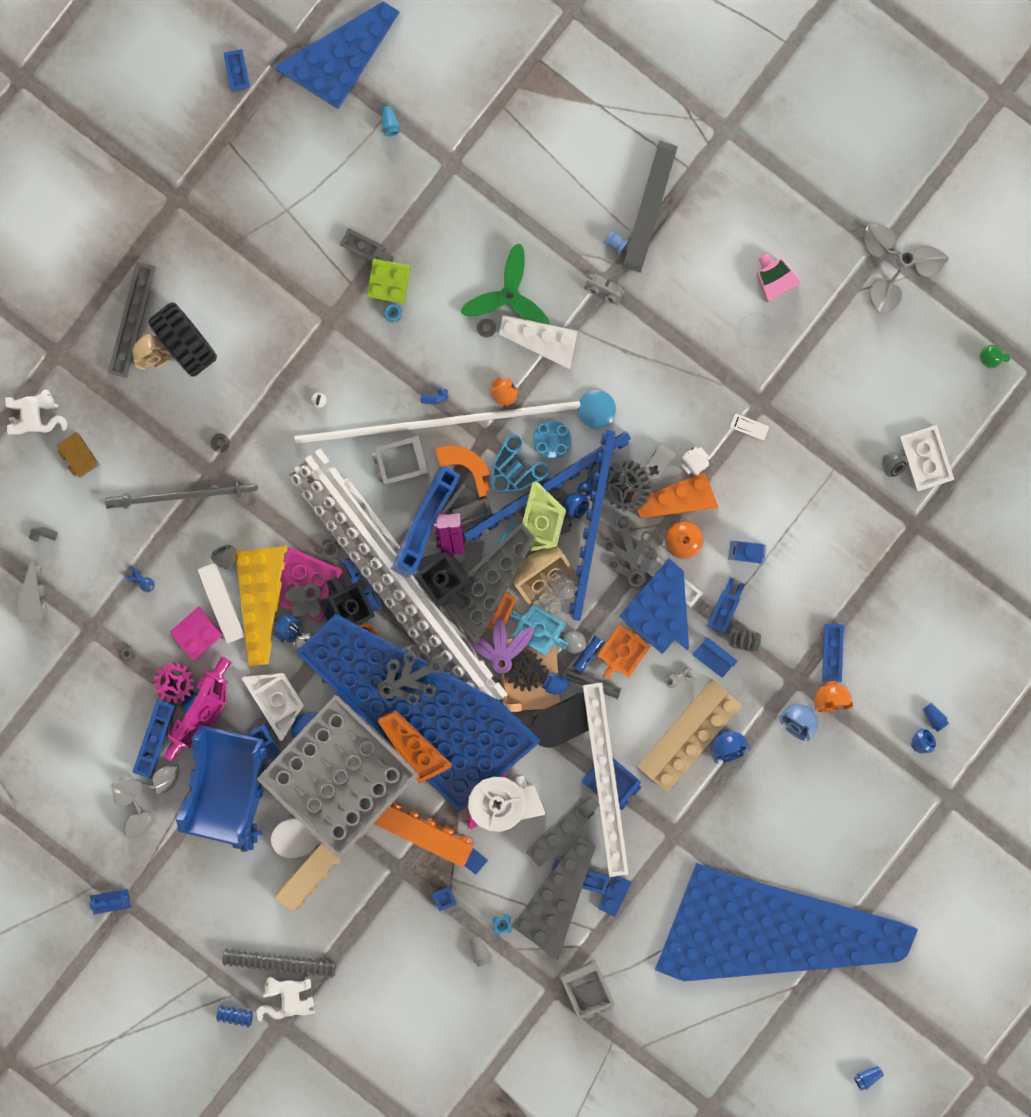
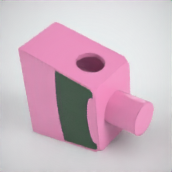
M769 253L759 258L763 269L757 272V277L767 302L801 283L783 259L773 262Z

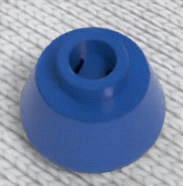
M579 494L567 496L564 507L570 518H580L589 508L588 498Z
M921 728L912 737L911 746L914 751L920 754L932 753L935 750L936 741L929 730Z

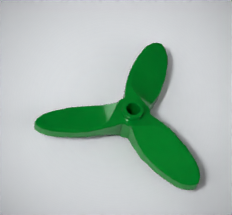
M521 244L514 245L508 255L504 271V288L501 291L482 294L468 301L462 307L461 314L465 316L484 315L508 304L523 319L550 325L549 319L544 312L531 300L519 294L518 288L525 267V253ZM509 291L513 292V297L507 298L506 293Z

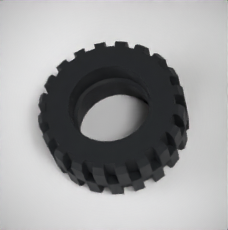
M175 302L168 303L149 319L148 324L153 332L191 377L197 376L216 361L217 354Z

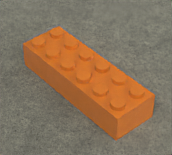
M394 801L374 823V825L461 867H464L476 844L472 842L473 838L465 834L457 835L455 834V829L449 826L443 828L437 825L438 821L430 817L424 819L420 817V812L413 809L408 811L403 808V804Z

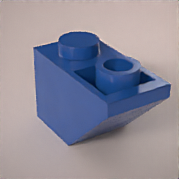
M267 724L247 733L250 737L263 739L264 748L267 750L264 758L266 766L270 765L280 755L281 751Z

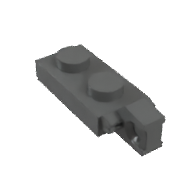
M349 228L340 244L341 247L372 262L373 259L392 262L394 258L385 253L387 248L383 247L382 244Z

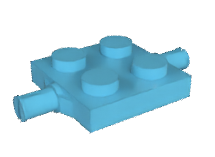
M534 604L524 615L519 614L515 610L512 611L510 617L519 622L518 628L512 635L514 638L529 627L534 629V633L527 644L528 647L546 657L549 650L555 644L563 650L568 646L569 643L560 638V634L566 626L563 621Z

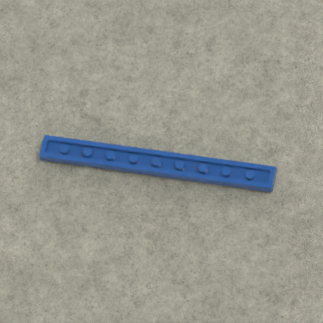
M606 429V432L601 435L600 444L603 445V448L597 457L599 469L595 471L593 482L596 483L595 490H591L590 494L592 507L587 511L586 520H589L588 528H584L583 539H585L584 547L581 546L579 558H582L581 566L578 565L576 569L578 582L574 584L572 595L575 596L574 603H570L569 607L571 618L577 621H581L616 434L614 430Z
M625 431L615 437L613 450L617 447L622 449L629 444L628 441L631 437L628 432ZM603 445L540 485L546 491L552 488L556 490L564 485V480L568 478L572 480L579 476L580 470L592 468L596 465L595 461L597 460L598 453L602 452ZM530 491L464 531L463 533L467 540L472 539L474 541L483 535L481 532L488 529L490 531L499 525L498 522L505 519L506 521L512 518L516 510L520 508L521 510L526 509Z

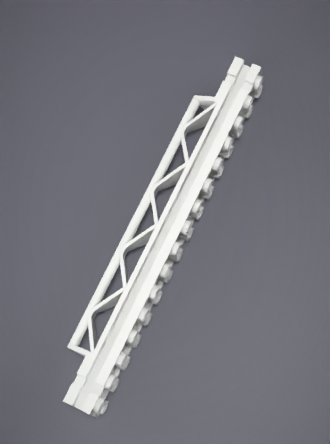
M321 449L305 458L288 474L291 482L296 487L300 486L303 490L301 494L314 509L327 529L336 538L339 545L346 551L350 559L355 563L362 575L368 580L429 662L434 656H441L446 661L443 671L498 700L504 698L507 693L498 682L495 684L491 677L493 675L484 664L487 661L486 658L472 647L467 638L468 635L448 611L433 602L416 577L419 570L416 569L413 575L405 578L390 569L398 554L400 545L348 478L343 479L334 467L331 469L328 465L329 460ZM433 664L435 667L440 668L438 664Z

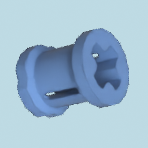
M613 230L604 241V244L611 246L619 255L629 241L622 239Z

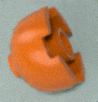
M681 521L674 524L668 530L665 544L668 551L674 557L690 559L701 551L703 534L696 524Z
M837 681L825 682L826 686L820 687L814 696L815 711L818 710V712H835V710L842 707L844 710L853 707L851 693L844 685H838Z

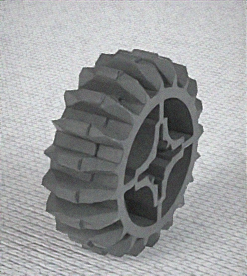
M622 460L620 463L616 462L612 467H609L605 492L607 491L608 495L605 498H611L610 504H616L615 509L632 512L636 509H641L642 505L648 503L647 499L651 497L649 492L653 490L649 484L653 481L648 480L650 473L645 474L646 467L640 468V463H634L633 460ZM624 471L622 479L618 481L619 475ZM638 491L636 498L632 501L634 492Z

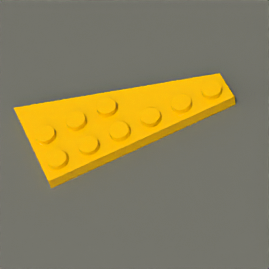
M288 546L236 552L248 666L269 664L272 646L271 634L275 625L274 615L278 609L282 585L280 581L281 572L284 570L285 562L283 560Z

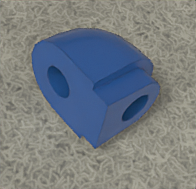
M548 671L542 688L549 694H561L569 686L570 680L562 675Z

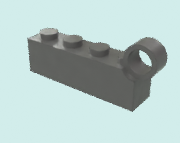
M592 796L586 801L580 798L526 851V854L540 867L590 819L599 804Z

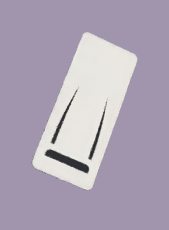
M739 414L734 415L730 425L735 430L761 440L765 439L769 426Z

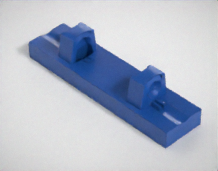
M157 699L133 773L152 779L176 705Z

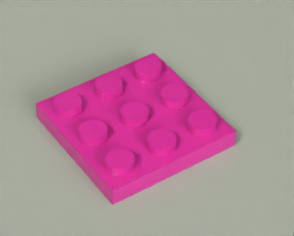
M289 547L283 561L285 566L281 572L280 581L282 585L278 605L292 611L294 602L286 599L285 594L292 587H304L307 584H315L320 588L321 596L319 601L328 597L329 589L326 581L336 576L339 579L343 570ZM314 590L308 591L310 597L315 595ZM321 608L320 613L315 618L308 612L303 616L320 623L324 613Z

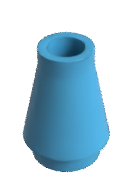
M392 107L382 108V132L386 137L398 135L401 127Z

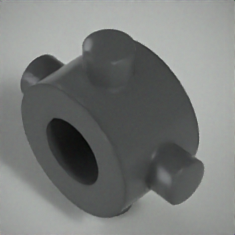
M128 645V648L119 650L124 662L136 656L130 645Z

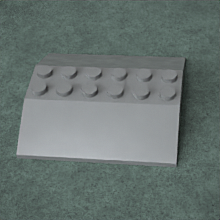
M335 694L257 780L340 860L419 774L369 722Z

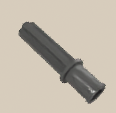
M568 669L565 676L570 681L582 686L602 683L604 694L617 700L622 689L606 683V680L603 682L572 669Z

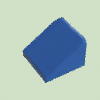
M191 691L192 695L187 696L186 700L181 704L186 713L197 696L193 691Z

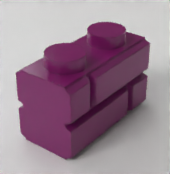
M459 513L438 515L437 523H434V534H438L436 536L437 548L441 547L442 554L444 552L463 554L465 552V539L461 515Z

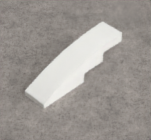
M213 563L199 568V575L226 642L230 643L245 637L217 564Z

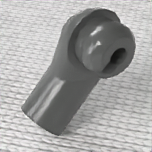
M46 527L32 528L29 539L37 542L39 537L42 536L55 541L58 532Z

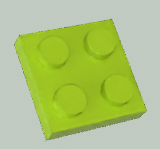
M373 259L367 297L405 304L411 265Z

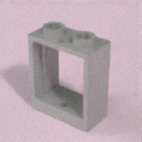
M419 436L374 448L375 452L372 453L375 464H379L380 471H377L378 479L384 485L429 474ZM413 443L420 470L388 479L381 451Z
M596 960L560 974L562 983L579 1020L582 1018L583 1020H588L594 1017V1013L598 1011L603 1013L612 1009L611 1006L614 1005V1001ZM595 971L607 999L581 1010L569 982Z

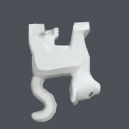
M43 390L36 397L27 396L19 400H14L11 397L5 398L6 407L20 410V419L9 417L10 425H7L8 435H21L27 432L46 433L50 432L57 423L60 424L62 431L67 429V421L62 416L51 418L47 425L42 424L40 408L51 409L58 407V404L54 403V398L49 390Z
M306 976L304 981L289 979L280 982L275 980L274 977L267 978L263 997H273L281 994L282 1008L276 1012L271 1006H260L256 1010V1019L261 1022L264 1013H267L273 1019H282L293 1015L304 1016L314 1014L313 996L307 997L306 1000H300L299 992L311 988L310 976Z

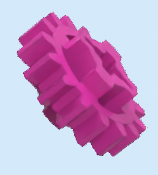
M170 662V667L164 664V670H157L159 676H154L157 683L153 684V686L158 687L155 693L162 694L161 700L167 697V703H170L172 699H174L175 703H178L179 698L182 701L186 700L184 695H192L189 689H195L191 685V682H194L195 679L190 678L193 672L186 671L188 669L187 665L182 668L181 662H178L176 666L174 662ZM172 670H178V671L182 672L183 674H181V675L174 674V672H173ZM165 674L166 681L165 684L162 685V678ZM171 678H173L174 680H178V683L176 684L177 688L175 685H170V683L172 682ZM186 680L187 685L185 690L183 691L182 685L183 682ZM166 691H174L176 695H170Z

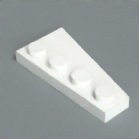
M507 315L502 316L499 335L568 369L571 368L578 331Z

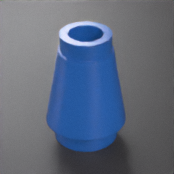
M933 703L923 708L932 729H935L936 732L949 724L948 718Z
M876 1066L857 1073L854 1080L858 1088L863 1091L865 1089L868 1090L884 1074L880 1067Z

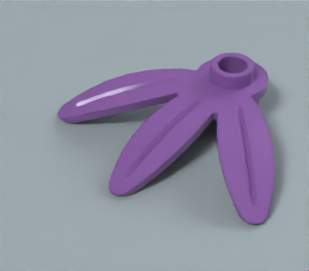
M499 617L496 619L493 631L495 650L482 638H480L478 644H475L469 636L467 638L479 654L493 661V668L496 672L504 674L509 672L512 667L511 659L517 656L529 643L534 629L529 627L522 631L507 648L506 628L502 618ZM501 660L505 661V667L503 668L499 666Z

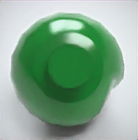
M988 345L980 352V361L987 368H996L1002 361L1009 362L1010 355L1003 354L998 346Z

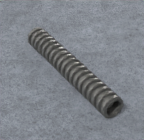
M225 949L222 959L223 966L229 964L230 967L232 965H235V967L241 966V968L247 966L248 969L250 967L256 969L257 967L259 970L265 968L266 971L268 969H271V971L277 970V972L283 970L284 973L286 971H289V973L295 972V974L301 972L302 975L307 973V975L313 974V976L319 974L320 977L325 975V977L331 976L333 978L336 971L334 960L332 962H329V960L325 962L323 959L318 961L316 958L314 960L309 958L307 960L305 957L300 959L298 956L297 958H294V956L289 958L288 955L282 957L280 954L279 956H276V954L271 956L270 953L264 955L262 952L261 954L255 952L254 954L252 951L246 953V951L240 952V950H237L236 952L234 949H231V951Z

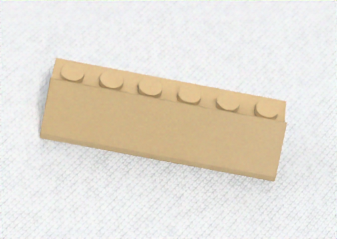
M711 680L637 767L668 792L739 710L742 704L714 680Z

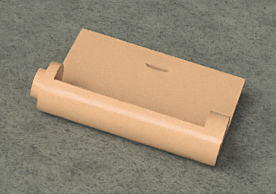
M513 638L507 639V648L513 641ZM555 644L549 650L546 657L538 653L537 659L543 658L541 665H546L542 672L548 673L550 671L558 674ZM527 645L523 649L524 654H526L528 650H531L532 656L533 654L538 653L537 651L533 650ZM527 658L528 663L533 666L536 665L533 660ZM503 660L499 662L501 668L505 667V661ZM519 660L515 663L513 670H516L520 665ZM524 665L521 673H525L528 676L527 673L530 672V668H526ZM534 672L532 682L536 679L538 672ZM500 673L501 687L507 693L502 698V704L511 712L547 709L561 702L560 694L554 695L545 692L546 690L542 688L543 683L537 682L539 687L536 689L532 686V691H528L527 687H525L522 692L520 691V686L516 689L513 688L514 682L508 683L511 679L510 676L506 677V673ZM519 676L515 677L519 682L524 683L522 678Z

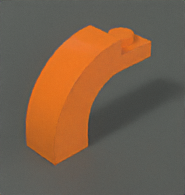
M445 446L435 449L440 468L451 465H462L468 468L474 475L479 497L487 496L486 492L490 491L488 482L483 480L482 477L489 476V472L485 463L477 454L460 446Z

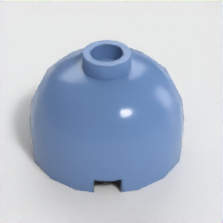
M793 704L787 707L779 717L780 723H785L788 726L786 730L802 741L807 738V741H810L818 728L815 710L809 705Z

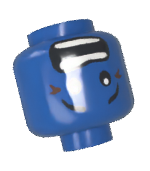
M285 614L275 623L274 630L276 633L274 636L282 643L285 640L293 642L297 635L302 632V623L292 614L289 616Z

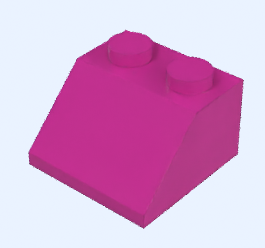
M200 606L170 631L180 647L193 661L198 659L224 636L222 631Z

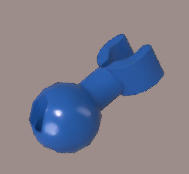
M593 467L588 470L587 480L578 486V492L582 496H590L591 490H593L592 484L594 482L593 478H591Z
M131 568L135 572L136 578H131L128 575L125 576L128 580L139 583L141 590L144 592H151L155 587L153 579L142 577L136 568Z

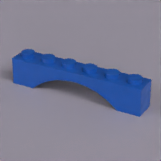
M445 466L436 471L390 568L392 571L405 578L415 573L432 527L453 492L460 474Z

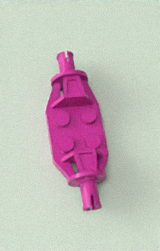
M221 656L214 670L205 669V674L197 685L200 692L195 697L189 711L185 714L183 721L176 720L171 733L166 735L172 741L163 755L168 760L174 762L181 747L190 749L192 737L199 725L212 728L227 703L226 685L228 681L223 676L232 663L227 658ZM215 680L218 682L217 693L213 691ZM188 732H193L186 738L182 739Z

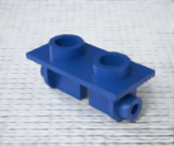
M128 889L90 896L91 902L89 905L90 910H93V915L131 908Z

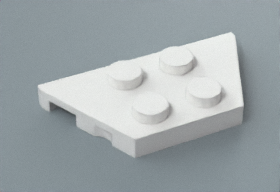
M284 673L241 678L280 741L283 740L304 707L303 702Z

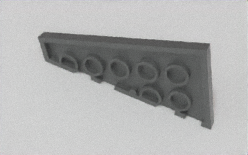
M579 835L512 924L514 929L557 960L559 959L596 847L582 835Z

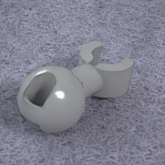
M686 668L683 673L678 675L669 673L665 677L666 686L675 688L681 681L695 680V677H685L692 668Z

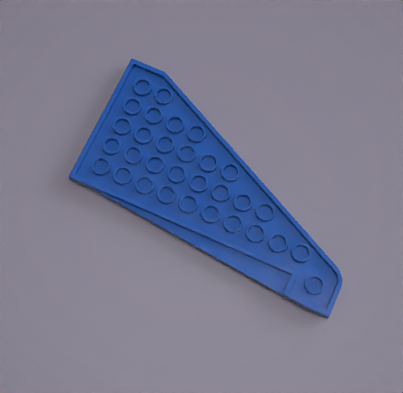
M696 862L656 964L655 971L684 982L894 963L903 960L909 954L918 929L900 921L720 872Z

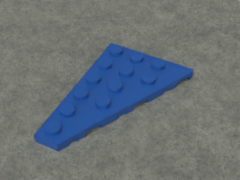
M383 1L281 62L275 67V70L339 110L400 14V11Z

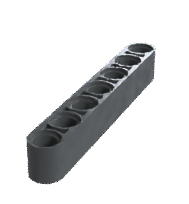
M659 141L622 268L639 273L642 271L678 148L676 145Z

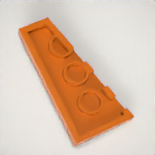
M704 472L651 493V497L647 499L648 503L642 505L643 507L638 509L637 512L640 518L719 507Z
M396 710L379 718V724L396 750L419 774L416 778L418 783L451 768L452 764Z

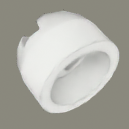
M315 393L311 397V403L316 408L324 407L327 402L325 395L322 393ZM319 395L321 396L319 405H316V400Z

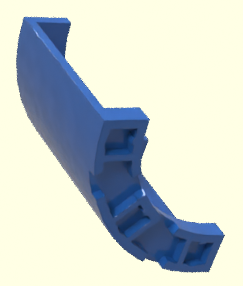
M199 725L192 737L193 759L196 760V768L191 771L189 787L192 789L189 799L185 798L176 818L178 831L243 847L245 840H248L250 837L251 826L259 799L262 798L264 791L262 784L257 780L264 772V758L267 752L266 748H264V741L255 737Z

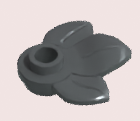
M317 585L295 586L285 594L286 599L294 602L292 607L294 617L303 616L308 612L315 618L320 613L321 606L318 601L321 591ZM309 590H314L315 595L313 597L308 595Z

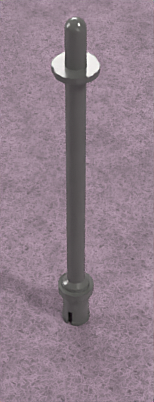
M236 481L235 486L133 497L125 493L122 496L105 497L106 509L120 507L128 509L131 504L234 493L239 498L241 493L257 491L258 485H240L239 481Z

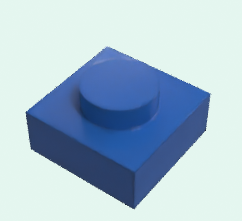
M450 886L432 893L439 911L457 904Z

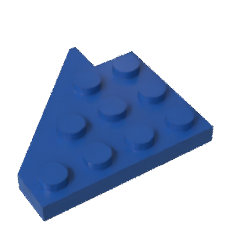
M670 558L666 560L618 616L661 654L668 649L674 640L685 650L689 649L684 571Z

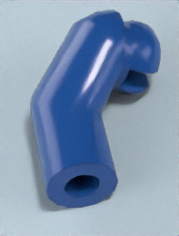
M439 388L438 395L422 394L420 401L422 404H437L446 401L449 397L448 389Z

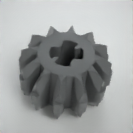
M732 628L731 633H729L728 639L731 647L752 652L758 651L761 644V634L759 632Z

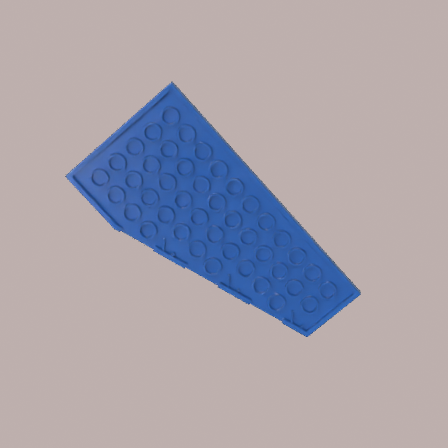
M335 614L300 646L296 653L393 747L394 745L378 720L394 710L434 746L452 766L427 779V781L459 812L469 804V796L478 783L487 778L501 777L539 744L540 740L498 699L445 671L440 673L431 672L416 680L425 684L431 683L435 685L436 692L432 697H427L423 691L411 687H400L402 690L408 692L415 691L419 694L420 699L415 705L409 704L407 699L398 696L392 698L382 697L378 692V685L387 678V665L389 661L397 659L400 662V667L395 673L394 681L401 678L405 664L404 656L407 651ZM411 655L407 656L409 660H413ZM417 657L410 673L429 665V663ZM391 663L393 668L397 667L396 664ZM384 688L387 692H390L389 688ZM427 688L428 692H433L431 688ZM410 696L412 700H416L415 696Z

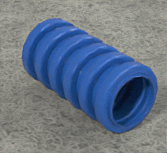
M220 1005L216 1019L217 1022L222 1020L223 1023L227 1021L229 1024H240L242 1027L246 1025L249 1028L252 1023L253 1011L247 1012L245 1009L241 1011L240 1008L235 1010V1007L230 1009L229 1006L225 1008L223 1005Z

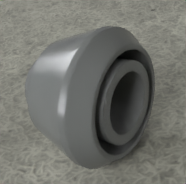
M896 452L887 453L882 461L885 474L888 477L900 475L907 466V458Z
M232 545L219 547L212 552L211 559L220 568H231L236 561V549Z

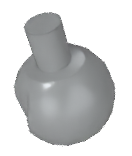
M563 631L561 632L560 638L569 643L565 649L567 652L577 654L585 650L586 639L581 632L569 631L567 634Z

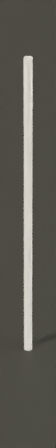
M575 401L295 436V444L573 410L580 407V402Z

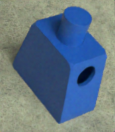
M730 541L728 560L764 564L767 545Z

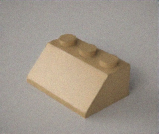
M558 546L535 551L523 560L512 582L531 607L574 578L576 571Z

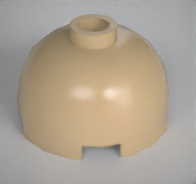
M147 334L142 336L135 343L132 350L135 367L140 370H146V367L155 365L156 369L170 361V352L155 335Z

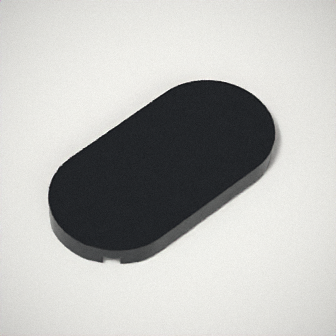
M578 693L539 712L534 717L530 731L540 740L538 745L546 748L556 747L589 731L584 693Z

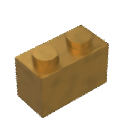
M77 432L57 444L59 448L57 452L63 460L66 459L70 464L68 469L73 476L83 477L100 465L81 435Z

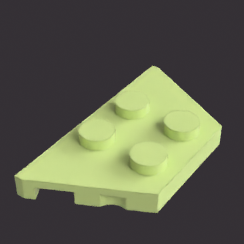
M532 482L522 522L536 537L529 551L557 546L566 509L538 482Z

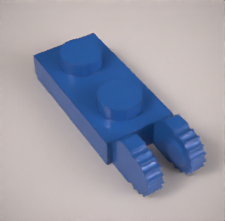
M729 578L707 624L708 627L724 634L740 601L739 597L745 585L744 583L738 585L735 596L729 594V590L734 583L732 578Z

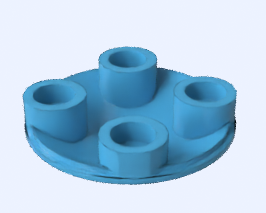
M589 391L579 401V418L585 425L591 428L605 427L615 416V402L604 391Z
M546 421L541 423L535 430L533 444L536 451L543 457L550 459L559 458L569 450L571 434L567 426L561 422Z

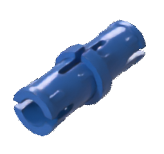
M594 635L591 642L572 666L583 673L590 661L595 659L597 651L605 642Z

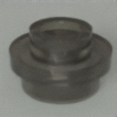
M485 318L478 323L477 331L480 336L489 338L495 334L496 325L491 319ZM486 324L490 326V330L487 332L483 330V326Z
M219 433L212 437L211 447L214 451L222 453L228 450L230 440L225 434ZM218 440L224 441L222 447L217 445Z

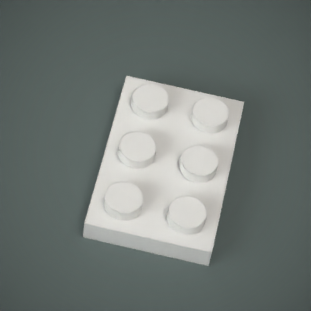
M937 425L899 437L916 491L954 480Z

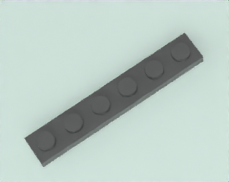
M140 262L136 263L108 369L109 374L124 378L128 377L133 358L132 350L139 336L156 271L155 266Z

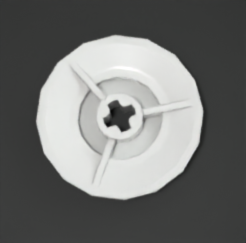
M491 777L482 780L473 788L469 796L468 809L472 819L480 827L488 831L501 832L511 829L520 822L525 813L526 800L522 789L514 781L505 777ZM494 800L501 801L500 806L494 804Z

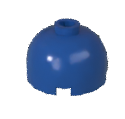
M729 729L720 731L718 733L719 736L711 744V754L716 764H719L718 760H723L724 763L733 761L744 756L743 751L746 749L747 752L751 750L746 738L741 733L736 731L729 732Z

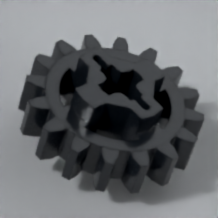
M522 650L519 653L520 656L517 655L512 660V667L505 676H510L511 678L508 683H515L514 689L520 686V691L522 692L525 687H527L528 691H532V686L536 689L539 687L537 682H544L541 676H546L547 674L542 672L546 665H541L543 658L537 659L538 653L532 656L531 650H528L526 654ZM527 658L533 660L536 665L533 666L528 663ZM519 660L520 665L516 670H513L515 663ZM524 665L526 668H530V672L527 673L528 676L525 673H521ZM534 672H538L536 679L532 682ZM519 676L523 679L524 683L519 682L515 677Z

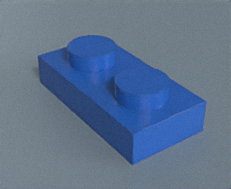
M243 50L223 53L231 91L250 88Z
M613 876L598 909L615 917L632 882L621 876Z

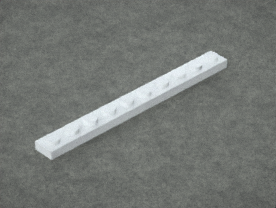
M602 683L583 685L609 877L628 875Z

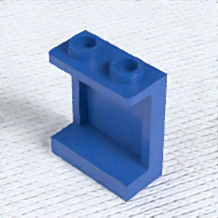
M613 758L619 808L623 810L629 803L627 799L630 795L635 796L641 789V781ZM593 765L581 782L598 795Z

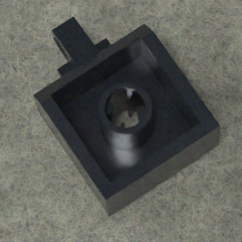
M444 552L416 574V577L437 606L445 607L449 603H455L461 610L468 606L463 597L465 595L464 591L474 584L452 553Z
M337 576L326 581L329 596L318 602L327 621L337 614L356 625H360L375 617L359 584L355 583L345 588L343 584L341 585Z

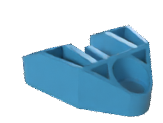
M510 435L506 439L493 463L492 488L496 492L522 491L531 486L532 482H539L549 475V467L543 462L536 463L514 484L511 481L524 469L522 464L516 460L504 473L501 471L522 448V439L518 435ZM516 438L519 440L520 445L517 449L509 447L510 439ZM542 465L546 468L547 472L544 476L536 474L535 469L537 466ZM500 478L506 482L505 488L501 490L495 487V481Z

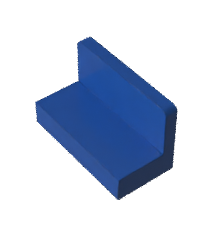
M708 637L702 641L693 653L694 657L722 678L738 661Z

